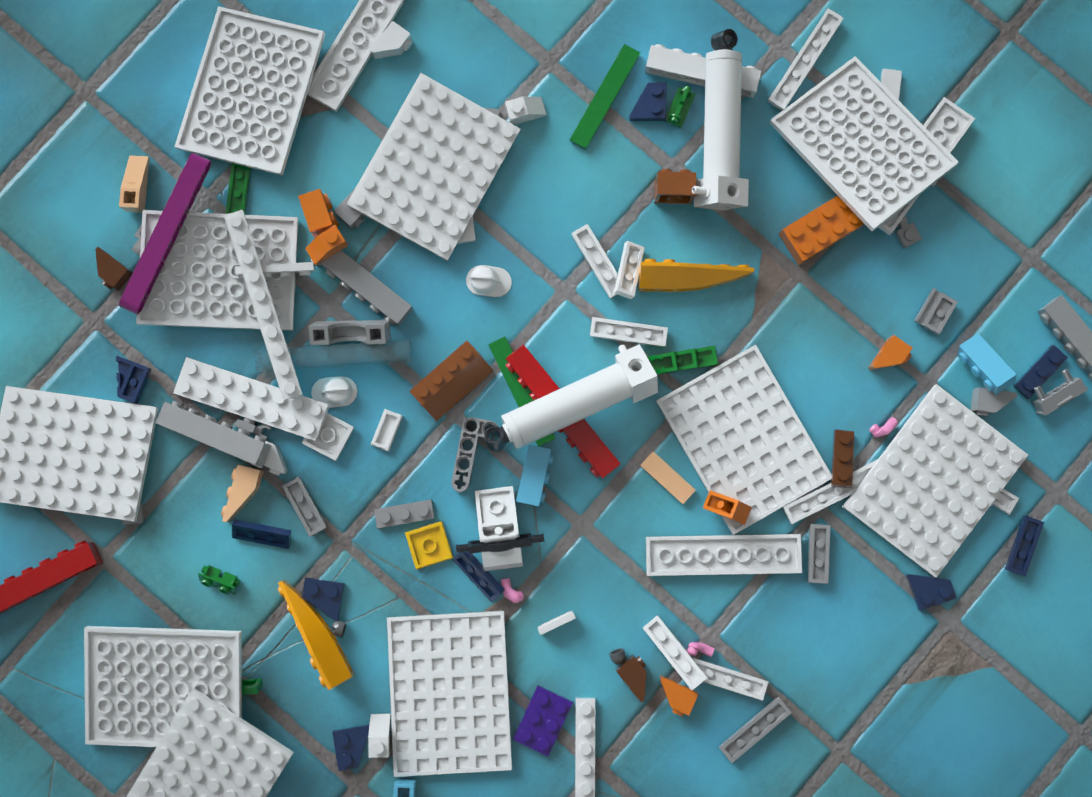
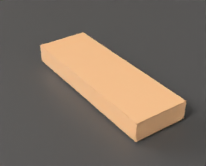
M652 452L640 465L681 504H684L696 491L655 452Z

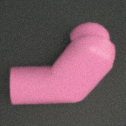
M891 417L881 428L874 424L869 429V432L876 438L887 435L898 425V421Z
M510 578L501 579V585L505 589L503 591L504 597L513 603L521 602L524 599V594L521 591L512 589Z
M691 642L688 645L687 652L691 656H696L697 652L712 657L715 648L702 642Z

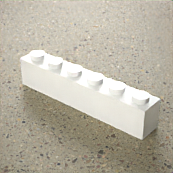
M651 45L645 73L705 87L706 58L698 53L688 54L684 53L681 49L671 50L663 45ZM742 66L741 95L754 98L761 70H757L754 66Z

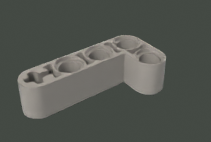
M473 417L467 418L463 422L452 476V487L455 491L464 492L469 488L479 437L485 438L484 434L487 426H498L495 422ZM469 422L477 424L475 431L469 432L466 426ZM467 440L473 442V448L469 451L463 449V443ZM463 459H467L470 463L469 468L466 470H462L459 467V463ZM457 471L468 473V477L463 476V481L466 485L462 486L461 489H458L459 486L456 485V481H460L461 475H457Z

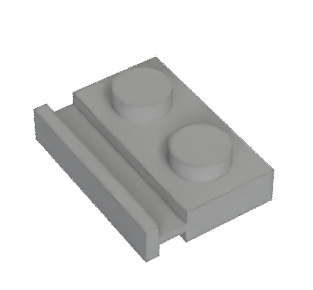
M933 288L913 322L939 335L958 302Z

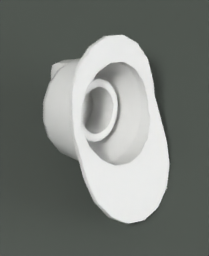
M476 266L468 272L466 277V284L469 290L477 295L501 297L510 290L512 285L509 273L499 267Z
M326 377L319 379L314 384L311 395L312 399L329 404V408L343 407L354 402L357 397V387L353 380L348 377Z

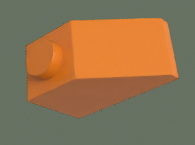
M334 225L320 233L305 249L314 264L317 265L346 248L348 244L337 226Z
M892 335L887 339L868 369L876 370L906 363L912 355L910 351L913 347Z
M711 490L703 505V509L742 525H745L752 509L751 506L739 500Z
M661 675L659 679L668 703L673 708L672 712L682 717L684 714L689 716L698 693Z

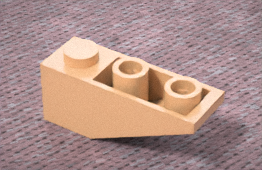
M129 156L120 189L119 207L126 212L142 213L145 210L149 170L148 156Z
M237 465V468H234L231 477L234 479L232 487L228 488L226 494L228 502L226 506L224 505L221 512L223 522H231L257 493L264 471L242 465Z

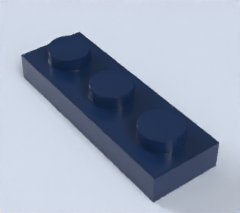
M1051 345L1013 387L1026 399H1030L1035 393L1034 388L1042 386L1068 357L1055 345Z
M1023 515L1005 570L1026 577L1044 524L1043 521Z
M234 519L232 523V538L289 549L291 545V530Z
M461 552L452 559L490 602L505 590L489 571H484L483 565L473 554Z

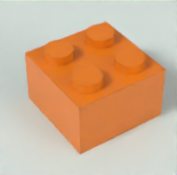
M317 189L298 196L309 231L314 238L334 225L339 226L336 216H334L333 211H330L333 209L327 193L323 194L321 189Z

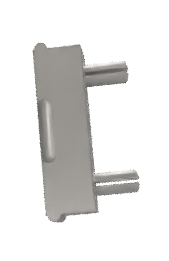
M1068 369L1063 370L1062 374L1066 380L1065 383L1044 394L1041 386L1034 388L1038 399L1033 401L1037 410L1036 414L1048 415L1086 392L1088 387L1084 385L1081 378H1072Z

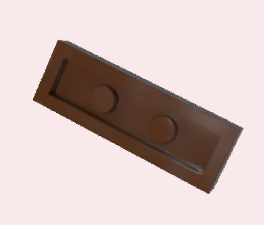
M834 430L831 486L852 487L854 431Z

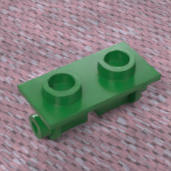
M684 86V88L678 87L666 116V122L681 128L696 93L691 92L689 86Z
M210 565L203 566L201 573H198L199 581H201L202 585L206 587L214 586L219 588L220 592L227 595L230 593L236 594L234 586L238 587L241 581L238 579V576L224 572L221 578L219 577L222 572L220 569Z

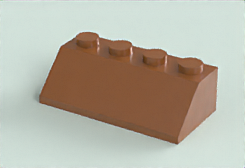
M466 340L409 392L437 422L489 376L493 370Z

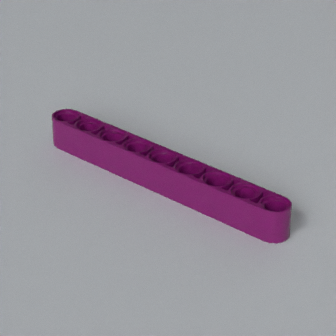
M191 153L124 290L119 307L137 315L142 311L211 167L210 160Z

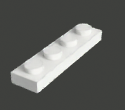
M586 224L571 233L609 299L618 295L614 293L618 273L589 225Z
M313 262L261 265L265 278H271L272 274H280V277H290L291 273H299V276H309L311 272H315V264ZM235 266V274L244 279L241 267Z
M592 317L590 337L665 347L668 328Z
M658 615L643 627L691 690H694L708 678Z
M693 658L708 677L704 681L705 683L763 701L768 681Z

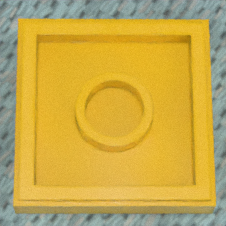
M442 521L405 532L416 570L453 558Z

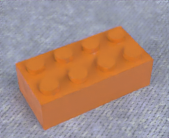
M836 196L782 229L779 236L799 266L865 224L839 196Z

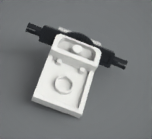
M513 486L475 491L480 540L456 545V552H469V554L481 552L484 571L522 567L521 547L532 546V543L545 542L544 534H519Z

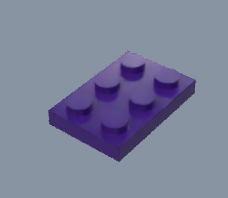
M537 685L513 740L549 756L573 701Z

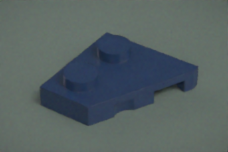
M667 82L647 83L629 115L630 121H666Z
M117 356L116 362H118L119 373H116L118 382L117 397L138 404L152 369Z
M912 574L906 575L919 611L957 598L949 579Z
M306 577L302 597L329 617L338 621L344 583Z
M370 724L332 731L338 771L359 767L369 734Z

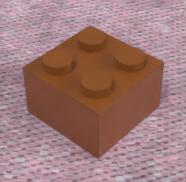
M671 169L658 171L654 181V203L692 204L696 194L692 193L693 186H696V172H691L688 169L680 170V172H672Z

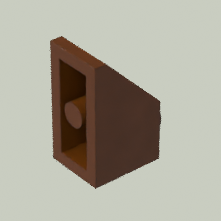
M97 247L95 249L98 276L103 279L101 283L110 290L115 288L119 291L133 272L106 251Z
M632 655L615 670L640 702H642L645 697L647 671L644 667L646 664L639 656L635 658Z

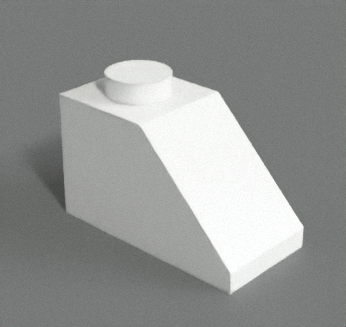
M392 21L370 49L372 57L378 59L401 55L404 50L407 51L412 45L411 34Z
M523 96L505 102L509 122L513 125L547 116L541 97Z
M391 713L371 714L369 758L389 757L391 754Z

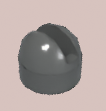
M334 622L331 632L333 635L342 638L345 633L346 622Z
M623 648L609 653L612 662L617 665L624 663L626 660Z

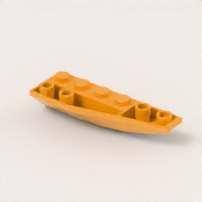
M645 259L639 266L638 291L684 292L707 289L753 274L754 268L744 264L737 267L730 266L729 264L679 263L673 259H666L664 262H656L655 259Z
M286 580L278 582L280 586L278 591L283 598L285 597L288 611L293 615L296 626L311 656L310 663L320 674L319 680L321 685L330 690L353 677L355 674L338 640L332 634L325 620L302 597V594Z

